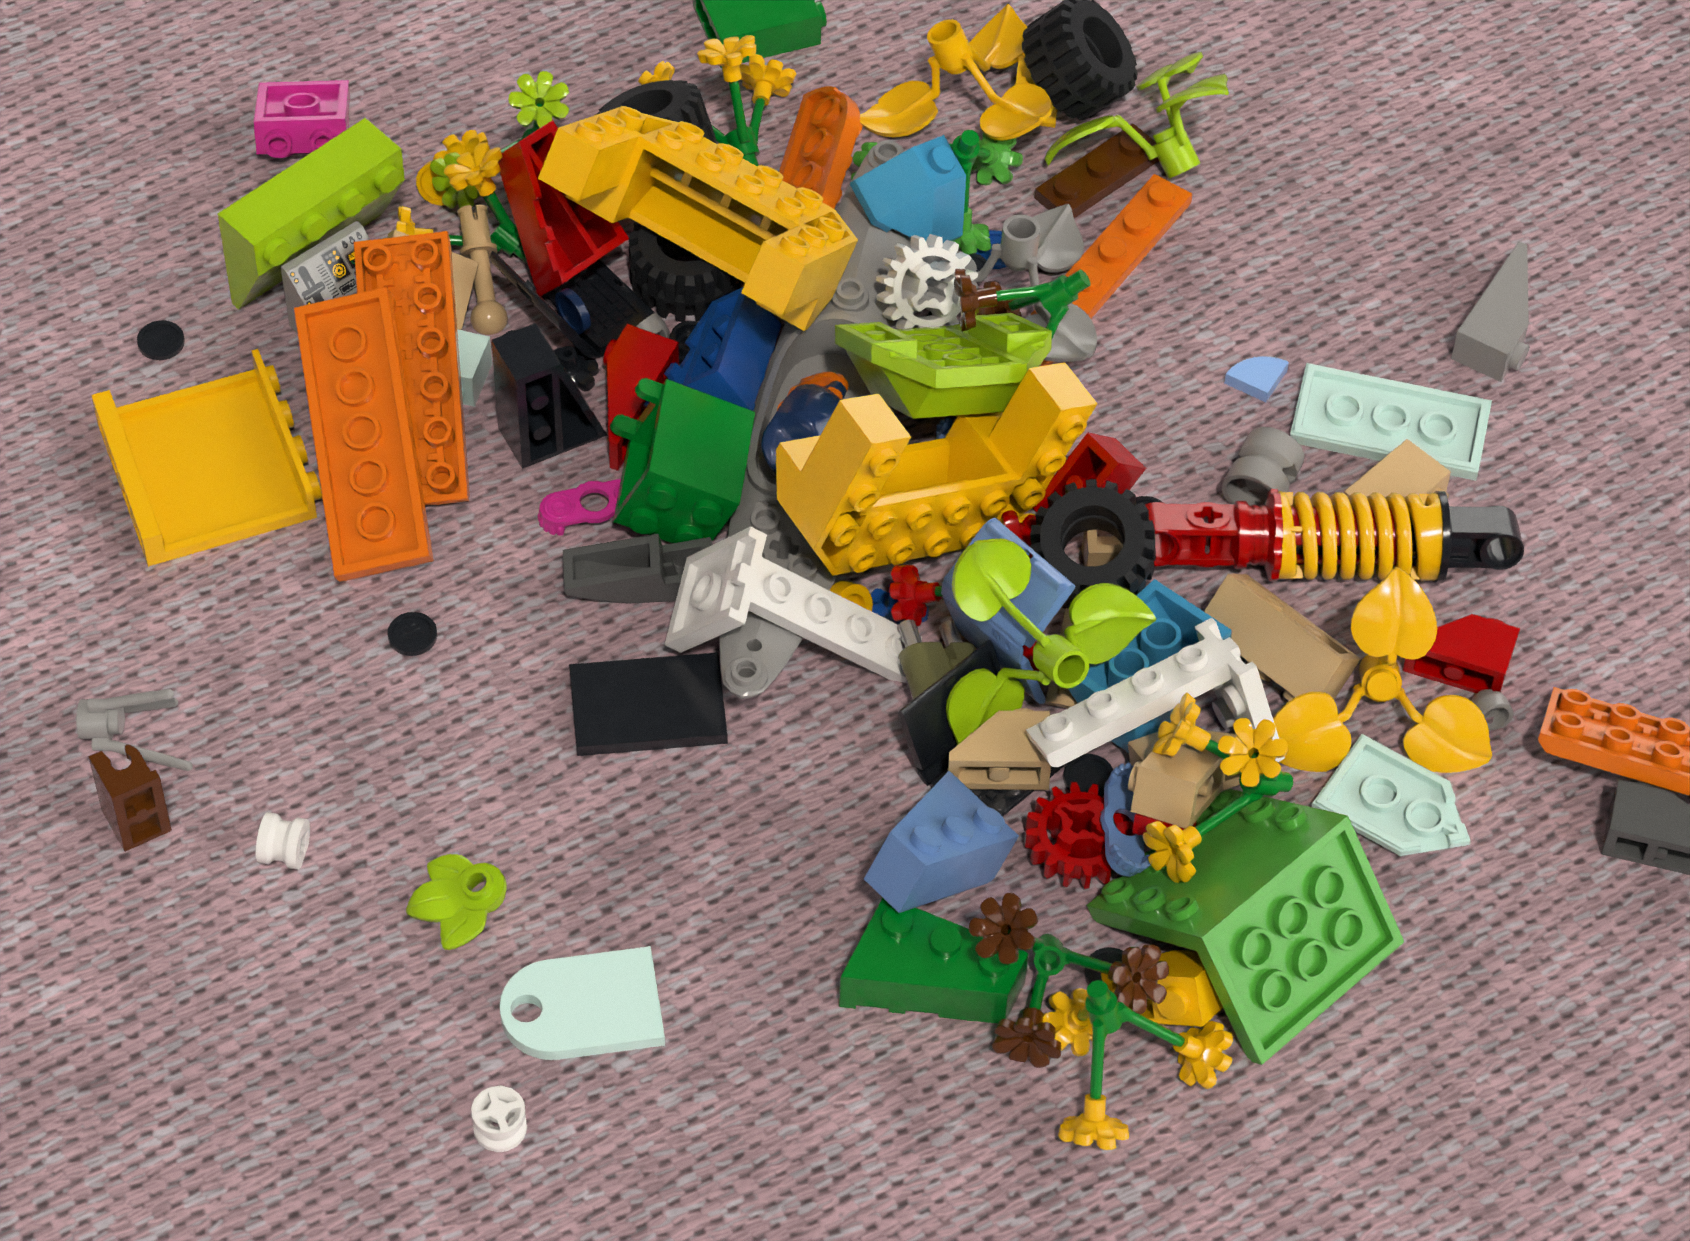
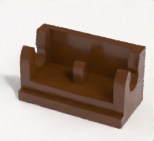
M129 744L125 745V752L131 764L122 770L113 768L111 760L102 751L88 756L101 810L124 852L172 831L160 776L156 769L150 771L139 750Z

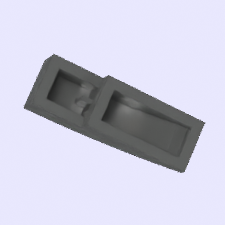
M659 534L564 549L563 573L565 593L569 596L626 604L676 601L687 557L713 545L711 537L662 545Z

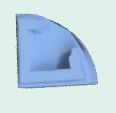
M1267 356L1243 360L1228 370L1224 384L1263 402H1267L1287 373L1289 362Z

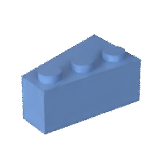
M948 771L890 831L864 880L898 913L991 882L1000 870L1019 835L1005 823L1003 816L998 811L988 807L956 776Z

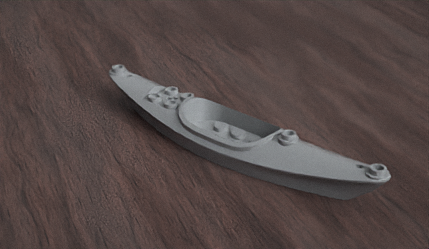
M885 140L879 142L870 149L851 182L905 152V150L894 141ZM850 184L836 211L858 239L833 298L811 326L803 331L787 321L785 322L755 404V417L741 501L738 508L731 515L728 537L751 526L767 534L762 553L763 558L827 590L831 589L837 575L832 576L777 500L776 474L766 462L761 448L763 432L777 412L778 405L787 397L792 387L799 385L802 378L821 372L839 373L849 383L844 399L871 395L846 350L835 344V325L881 322L893 329H897L895 328L897 320L892 321L883 315L886 308L890 305L876 299V295L886 291V285L877 282L876 276L888 274L889 268L883 264V258L895 260L898 255L894 246L900 243L911 248V238L894 229L885 232L872 225ZM889 406L892 412L896 415V409ZM748 611L744 625L720 635V664L723 685L732 695L740 699H749L762 694L787 664L803 637Z

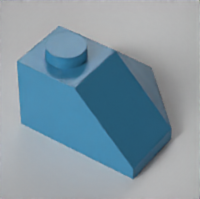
M944 135L906 150L850 183L871 224L885 232L894 229L910 238L913 235L923 237L925 241L929 234L942 237L943 243L946 240L954 241L963 235L966 174Z

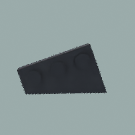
M536 323L518 330L508 331L502 336L491 340L498 429L522 469L608 436Z

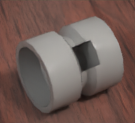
M1260 427L1253 429L1247 435L1238 453L1239 458L1232 464L1223 481L1222 492L1225 499L1230 504H1235V501H1247L1249 506L1265 505L1270 489L1289 492L1290 485L1295 481L1304 463L1305 455L1300 444L1284 431L1275 428Z

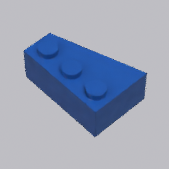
M742 287L711 302L685 342L690 351L680 366L676 362L671 363L664 374L671 381L753 411L771 354L775 350V343L782 324L774 314L756 305V301L742 294ZM646 401L643 406L646 408L650 402Z

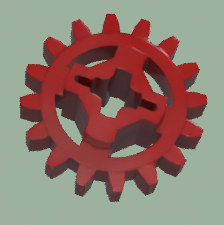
M1072 782L1070 793L1066 794L1055 786L1051 788L1050 801L1038 797L1035 803V812H1028L1024 844L1025 848L1032 849L1030 862L1032 865L1045 862L1044 877L1049 879L1056 873L1063 875L1062 885L1065 887L1071 884L1073 878L1080 879L1084 889L1090 888L1091 878L1098 877L1104 884L1110 882L1112 868L1106 859L1105 832L1100 821L1101 812L1104 809V798L1098 796L1097 784H1092L1088 792H1081L1078 783ZM1114 813L1113 821L1116 828L1125 835H1135L1132 833L1133 822L1129 821V817L1122 813ZM1047 829L1051 831V837L1057 841L1054 845L1048 838Z

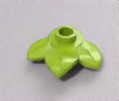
M447 854L427 863V871L431 881L422 884L413 892L409 899L406 913L417 920L440 922L442 947L445 950H452L465 945L483 931L487 920V913L495 911L503 903L507 883L502 872L492 864L477 863L473 865L463 855ZM486 881L485 886L481 890L472 891L479 883Z

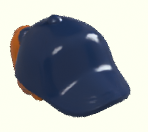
M821 372L802 378L799 385L792 387L787 397L778 405L777 412L763 432L761 441L763 455L775 474L776 449L780 442L821 435L838 402L844 399L848 391L849 383L842 374Z

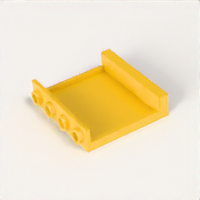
M258 349L251 350L253 370L116 408L110 390L91 395L97 424L148 567L317 518L315 500L322 499L317 476L314 471L307 473L303 464L308 463V457L303 440L300 435L294 437L291 435L289 428L294 427V421L287 400L278 401L276 393L281 392L275 368L273 365H264Z

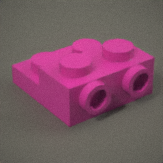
M349 80L260 82L253 121L256 155L268 154L274 158H286L294 153H311L349 128Z

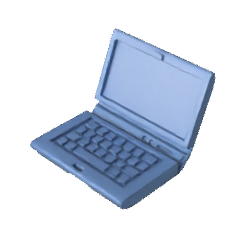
M992 518L982 526L969 545L978 540L1006 539L1022 547L1027 555L1029 553L1033 555L1030 558L1032 567L1029 583L1020 595L1010 599V601L1043 632L1074 591L1075 585L998 519ZM956 561L944 577L941 594L959 633L976 648H979L987 640H991L1000 668L1033 670L1029 660L1023 655L1022 646L1025 645L1031 648L1036 639L1003 606L995 616L983 622L970 618L957 606L952 591V577ZM1017 679L1023 685L1025 692L1039 704L1045 703L1046 699L1038 681Z

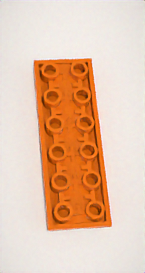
M448 231L354 242L357 293L387 287L392 295L425 505L469 501L468 463L452 251Z
M1553 687L1538 737V741L1546 753L1690 796V727L1688 724L1676 718L1662 719L1641 713L1637 708L1629 704H1611L1597 700L1578 689L1563 690Z

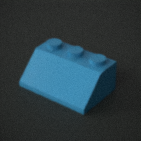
M1154 579L1136 596L1150 608L1156 617V621L1143 629L1115 657L1100 664H1089L1087 676L1079 685L1068 688L1076 702L1079 703L1089 698L1095 692L1105 690L1133 676L1137 671L1150 667L1178 653L1184 647L1198 643L1199 639L1195 626L1213 617ZM1214 619L1217 622L1221 638L1223 640L1231 638L1232 630ZM1172 710L1111 741L1129 753L1128 742L1158 732L1159 726L1163 721L1171 722L1170 714Z

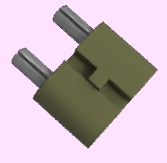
M905 620L898 626L906 647L900 652L899 660L910 688L912 699L916 698L976 650L972 643L962 642L958 628L952 620L945 621L939 626L946 646L945 649H943L941 642H922L914 620Z

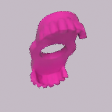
M621 479L607 482L588 481L580 484L577 488L547 495L542 499L539 507L538 521L540 527L551 535L557 533V535L561 536L564 534L565 526L583 522L602 523L609 520L615 514ZM590 493L603 494L609 501L607 506L599 511L586 510L580 502L584 496Z

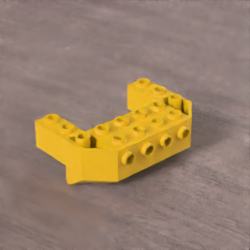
M621 106L558 128L538 179L566 194V198L611 223L628 217L743 281L745 285L742 289V294L756 301V305L803 331L811 326L833 298L858 239L837 211L822 203L823 197L817 192L804 187H793L783 181V175L777 170L764 165L756 166L743 159L744 154L739 149L724 143L716 144L703 137L704 131L696 125L651 116L626 106Z
M1065 362L1028 369L1004 412L958 415L945 438L908 444L911 436L880 394L843 399L838 402L820 436L779 443L776 449L777 500L832 576L853 571L860 573L873 567L888 564L899 565L907 560L927 556L937 557L946 552L966 549L988 520L996 518L1002 523V514L1009 510L1015 511L1019 518L1042 501L1046 494L1045 490L1053 476L1065 464L1066 455L1073 443L1085 431L1087 420L1097 406V402Z

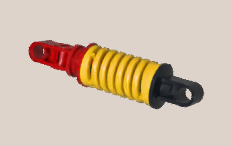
M1270 489L1265 505L1249 506L1247 501H1235V504H1217L1213 502L1167 504L1152 502L1145 505L1149 511V521L1153 520L1155 529L1156 561H1154V566L1196 565L1199 567H1214L1222 565L1234 566L1235 569H1246L1248 564H1259L1265 567L1269 581L1303 579V576L1307 580H1313L1318 575V565H1320L1321 576L1325 580H1331L1335 577L1337 565H1339L1340 577L1344 580H1350L1354 577L1356 565L1360 579H1371L1374 574V567L1376 566L1377 577L1383 580L1393 569V566L1404 570L1414 580L1444 583L1448 568H1492L1503 570L1515 566L1524 555V545L1517 517L1511 509L1505 506H1449L1445 491H1435L1431 494L1419 495L1409 493L1405 498L1399 493H1391L1385 497L1379 492H1373L1367 497L1360 492H1354L1349 497L1342 492H1335L1329 498L1324 492H1316L1309 498L1305 492H1297L1293 496V492ZM1205 516L1208 517V523H1204ZM1205 546H1209L1210 550L1208 553H1205ZM1412 559H1416V566H1412Z

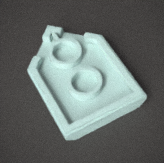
M1364 734L1360 735L1312 803L1313 808L1348 815L1355 832L1399 856L1470 845L1466 826L1461 822L1455 805L1456 797L1450 781Z

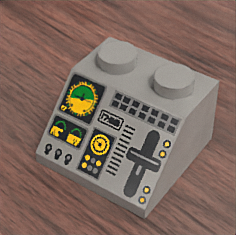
M355 221L281 266L289 326L297 334L295 307L357 293L354 242L370 240L364 227L358 221Z

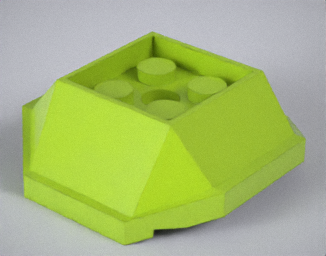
M1004 313L976 315V327L963 332L960 329V324L908 329H893L881 322L835 325V344L846 350L871 395L880 394L887 405L913 419L1004 412L1028 369L1039 367L1050 353L1052 348V331L1016 314Z

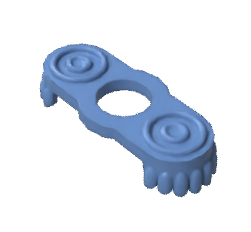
M1122 763L1111 772L1108 780L1105 782L1104 809L1101 812L1100 821L1105 832V855L1110 867L1122 876L1131 877L1141 873L1151 864L1148 860L1150 855H1144L1143 836L1138 834L1133 836L1125 835L1116 828L1113 821L1114 813H1122L1128 816L1134 823V816L1136 814L1131 812L1134 792L1128 790V781L1133 766L1131 763L1126 765Z

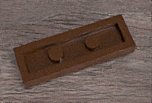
M1131 124L1151 146L1156 144L1155 140L1135 124ZM1122 130L1035 188L1034 198L1048 210L1069 204L1073 217L1076 218L1157 163L1159 159L1156 157L1149 160L1146 152Z

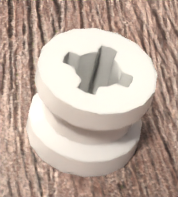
M265 813L257 835L256 861L268 865L274 860L281 861L288 868L299 870L302 867L309 845V820L297 817L293 821L282 820L276 813Z
M505 1086L489 1087L481 1091L474 1099L471 1107L476 1140L485 1149L494 1152L509 1151L517 1147L524 1139L527 1131L525 1104L522 1097L512 1088ZM492 1122L498 1123L499 1128L496 1127V1126H493L491 1123H492Z

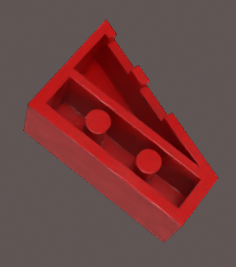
M553 120L502 152L503 157L498 161L503 185L534 286L537 288L536 292L539 296L565 283L629 239L619 222L611 223L566 198V194L538 179L558 130Z

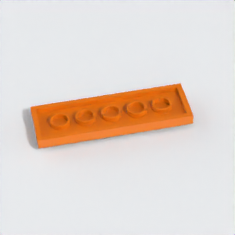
M387 287L295 307V319L334 577L339 582L433 562V552L391 292Z

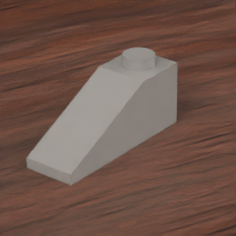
M1520 241L1457 331L1451 356L1452 360L1502 382L1510 368L1516 371L1521 368L1530 348L1529 345L1524 343L1529 325L1527 244Z

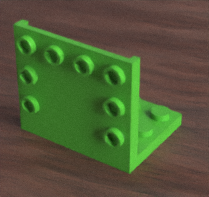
M1228 789L1220 792L1197 819L1195 827L1240 797L1242 791ZM1264 796L1260 800L1247 805L1201 837V843L1192 849L1194 858L1191 860V863L1195 867L1196 873L1188 882L1180 881L1175 883L1167 874V866L1156 871L1150 865L1147 869L1134 876H1122L1110 881L1103 887L1102 893L1086 905L1092 918L1097 923L1197 951L1247 1058L1260 1065L1264 1064L1404 943V939L1348 815ZM1151 849L1145 852L1144 855H1151L1156 851Z

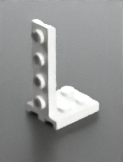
M750 526L687 557L665 646L682 653L744 625L748 611L889 680L907 683L899 660L900 652L906 648L898 627L899 625L763 558L762 553L767 534Z
M1210 618L1195 626L1199 639L1198 643L1186 646L1178 653L1150 667L1137 671L1133 676L1105 690L1095 692L1078 704L1060 713L1048 716L1044 721L1026 729L1029 739L1045 757L1047 762L1052 767H1060L1174 709L1186 692L1195 698L1209 690L1215 691L1218 700L1212 702V706L1219 722L1225 729L1233 728V723L1239 718L1249 719L1253 729H1256L1259 722L1263 719L1270 720L1273 723L1274 720L1257 666L1253 662L1245 664L1241 660L1239 646L1230 637L1223 640L1217 622ZM1276 727L1275 734L1272 738L1273 740L1279 739ZM1285 756L1282 758H1276L1275 761L1279 762L1285 759Z

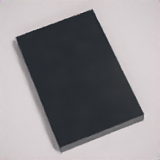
M718 652L569 664L577 756L728 744Z

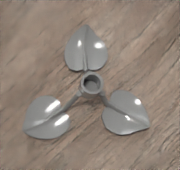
M1065 204L1042 212L1034 217L1014 215L1007 218L1003 223L1001 244L992 245L991 255L983 268L977 272L978 277L971 281L972 284L979 288L976 282H982L987 278L998 258H1001L1004 264L1011 270L1024 271L1028 269L1031 286L1039 285L1037 266L1047 272H1062L1071 269L1084 253L1083 238L1075 223L1071 206ZM926 256L922 258V260L926 263H929V265L933 261L940 262L942 260L938 256ZM971 259L968 265L965 266V269L976 272V263ZM1039 302L1034 304V309L1038 314L1029 315L1024 319L1046 328L1051 315L1043 307L1042 303ZM1072 303L1068 305L1069 310L1060 321L1052 338L1051 351L1044 360L1074 362L1083 361L1094 355L1097 348L1095 326L1088 314L1077 305Z

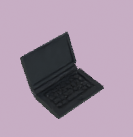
M492 251L490 254V260L494 266L586 357L595 359L602 357L609 342L612 339L617 340L627 324L636 327L648 316L655 313L600 259L565 283L540 297L535 292L537 288L534 286L533 281L532 283L529 280L525 282L496 252ZM565 288L573 290L581 298L589 312L591 327L581 334H577L560 316L557 310L555 295Z
M987 640L898 712L899 720L918 774L924 784L927 786L931 784V789L948 772L949 752L958 745L949 726L946 713L947 699L951 690L962 677L971 671L984 668L997 676L1001 670L991 640ZM1066 764L1060 767L1051 766L1050 778ZM970 789L983 803L998 811L1002 816L1006 815L1035 791Z

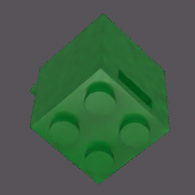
M643 378L636 385L635 393L639 398L650 403L639 419L636 420L625 415H617L610 424L614 434L629 439L613 522L629 527L640 534H659L660 539L670 543L711 537L713 541L740 505L755 412L668 379L661 384L651 379Z

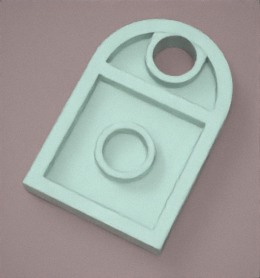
M651 946L534 962L515 973L507 982L501 995L500 1016L504 1033L517 1049L535 1058L560 1060L665 1046V1035ZM525 1003L534 1004L542 1011L540 1016L531 1022L516 1020L512 1016V1012L517 1006Z

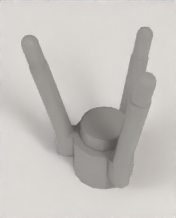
M171 689L148 691L106 699H81L78 703L76 714L78 736L80 739H92L93 751H113L126 755V743L112 740L114 734H122L124 731L125 713L176 707L178 700L172 698L174 692ZM134 746L139 750L145 761L185 771H190L193 768L192 763L189 761Z

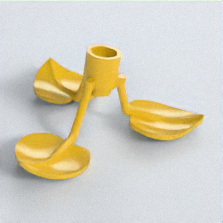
M1007 4L970 42H968L958 21L948 19L935 24L927 33V40L934 53V56L928 59L932 76L931 88L929 84L923 81L904 82L879 98L878 104L873 105L866 112L860 114V122L870 132L884 137L908 136L923 129L938 114V108L933 100L940 95V68L954 75L963 73L966 70L971 72L989 100L994 103L980 117L982 132L994 140H1010L1030 132L1038 127L1043 120H1047L1050 117L1053 105L1044 89L1030 83H1019L1012 86L1001 98L993 91L980 70L986 72L990 67L996 69L1007 68L1018 62L1019 55H1025L1022 51V42L1024 41L1022 35L1024 30L1027 29V25L1018 17L1014 9Z
M1399 567L1392 569L1376 587L1363 596L1353 611L1351 618L1353 639L1358 647L1368 655L1362 659L1359 665L1361 683L1353 687V694L1345 709L1338 714L1336 703L1329 694L1325 692H1308L1288 701L1273 717L1279 739H1285L1288 745L1287 755L1279 763L1298 770L1326 772L1337 767L1343 761L1351 747V734L1343 722L1352 716L1361 697L1364 695L1376 702H1386L1393 698L1399 700L1409 717L1416 722L1404 735V749L1412 761L1432 772L1452 773L1467 771L1488 763L1492 757L1486 719L1479 707L1472 701L1459 695L1440 696L1430 701L1423 715H1421L1407 697L1405 690L1401 688L1402 679L1396 661L1397 655L1411 660L1425 656L1436 639L1437 621L1432 605L1423 589L1409 574Z

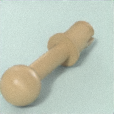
M468 205L458 209L457 213L460 218L463 247L460 249V255L479 262L474 279L477 305L471 312L470 320L472 327L477 332L493 335L501 332L508 322L505 308L496 302L490 267L489 257L492 251L497 253V245L491 243L487 206L476 205V212L472 213V206Z

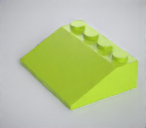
M364 118L217 213L232 304L239 310L283 281L281 266L355 221H358L364 227L381 216L405 180L402 149L369 120Z

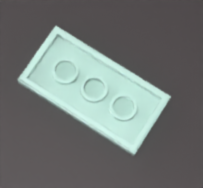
M1306 363L1290 436L1300 445L1381 461L1408 439L1450 470V476L1476 481L1492 400Z

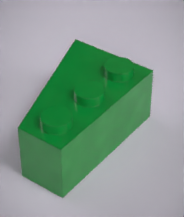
M882 898L840 977L839 1007L856 1009L857 1005L889 1009V1012L905 1014L906 1011L939 1014V1018L998 1024L1000 1020L1008 1018L1025 984L1029 953L1018 949V960L1012 964L1001 963L999 953L990 958H982L976 952V945L983 940V937L973 936L968 928L918 908L898 913Z

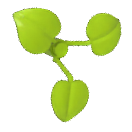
M1202 51L1190 54L1174 64L1164 66L1150 74L1136 86L1137 90L1141 91L1158 83L1163 103L1155 109L1157 113L1164 109L1166 110L1170 127L1153 135L1156 144L1151 146L1120 115H1107L1080 124L1058 138L1046 153L1045 161L1047 166H1049L1059 150L1068 144L1098 130L1119 127L1146 152L1149 160L1158 157L1168 179L1186 172L1200 164V160L1184 130L1179 109L1189 99L1208 95H1228V77L1225 73L1211 76L1170 97L1167 84L1171 76L1179 73H1193L1203 58Z
M1006 539L975 541L960 555L953 571L952 591L957 606L967 616L980 622L991 619L1003 606L1037 640L1033 648V661L1039 671L1002 668L996 676L990 670L981 668L971 671L962 677L951 690L946 705L947 720L957 744H960L998 711H1013L1022 707L1025 690L1017 679L1036 680L1045 686L1049 685L1052 680L1062 688H1073L1085 679L1089 671V664H1100L1118 655L1143 629L1156 621L1155 615L1138 596L1129 590L1114 584L1099 583L1082 590L1072 600L1069 607V618L1073 625L1065 628V638L1057 634L1046 636L1010 601V599L1020 595L1029 583L1032 566L1027 553L1018 544Z

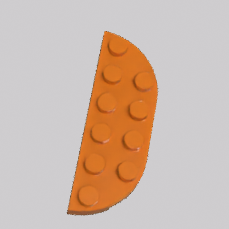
M825 86L803 95L779 170L783 175L784 182L795 188L804 187L817 192L823 197L822 203L833 209L842 196L841 187L846 171L853 160L851 154L854 144L863 128L860 122L858 105L836 87Z

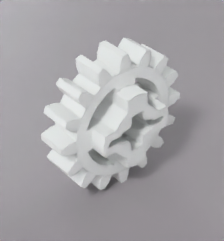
M929 234L926 241L923 237L911 236V248L897 243L894 247L898 257L895 260L884 257L882 260L883 264L889 268L888 274L876 276L877 282L886 285V291L876 295V299L890 305L884 311V317L892 321L897 320L895 327L897 329L959 324L956 316L959 312L961 313L960 297L957 296L954 289L955 269H965V266L972 259L970 255L962 252L957 253L959 244L950 240H946L943 243L942 237ZM926 256H938L942 260L940 262L933 261L929 265V263L924 262L922 258ZM965 269V274L970 275L971 281L978 277L977 272ZM925 308L932 312V315L917 317L912 314L914 311L921 312Z

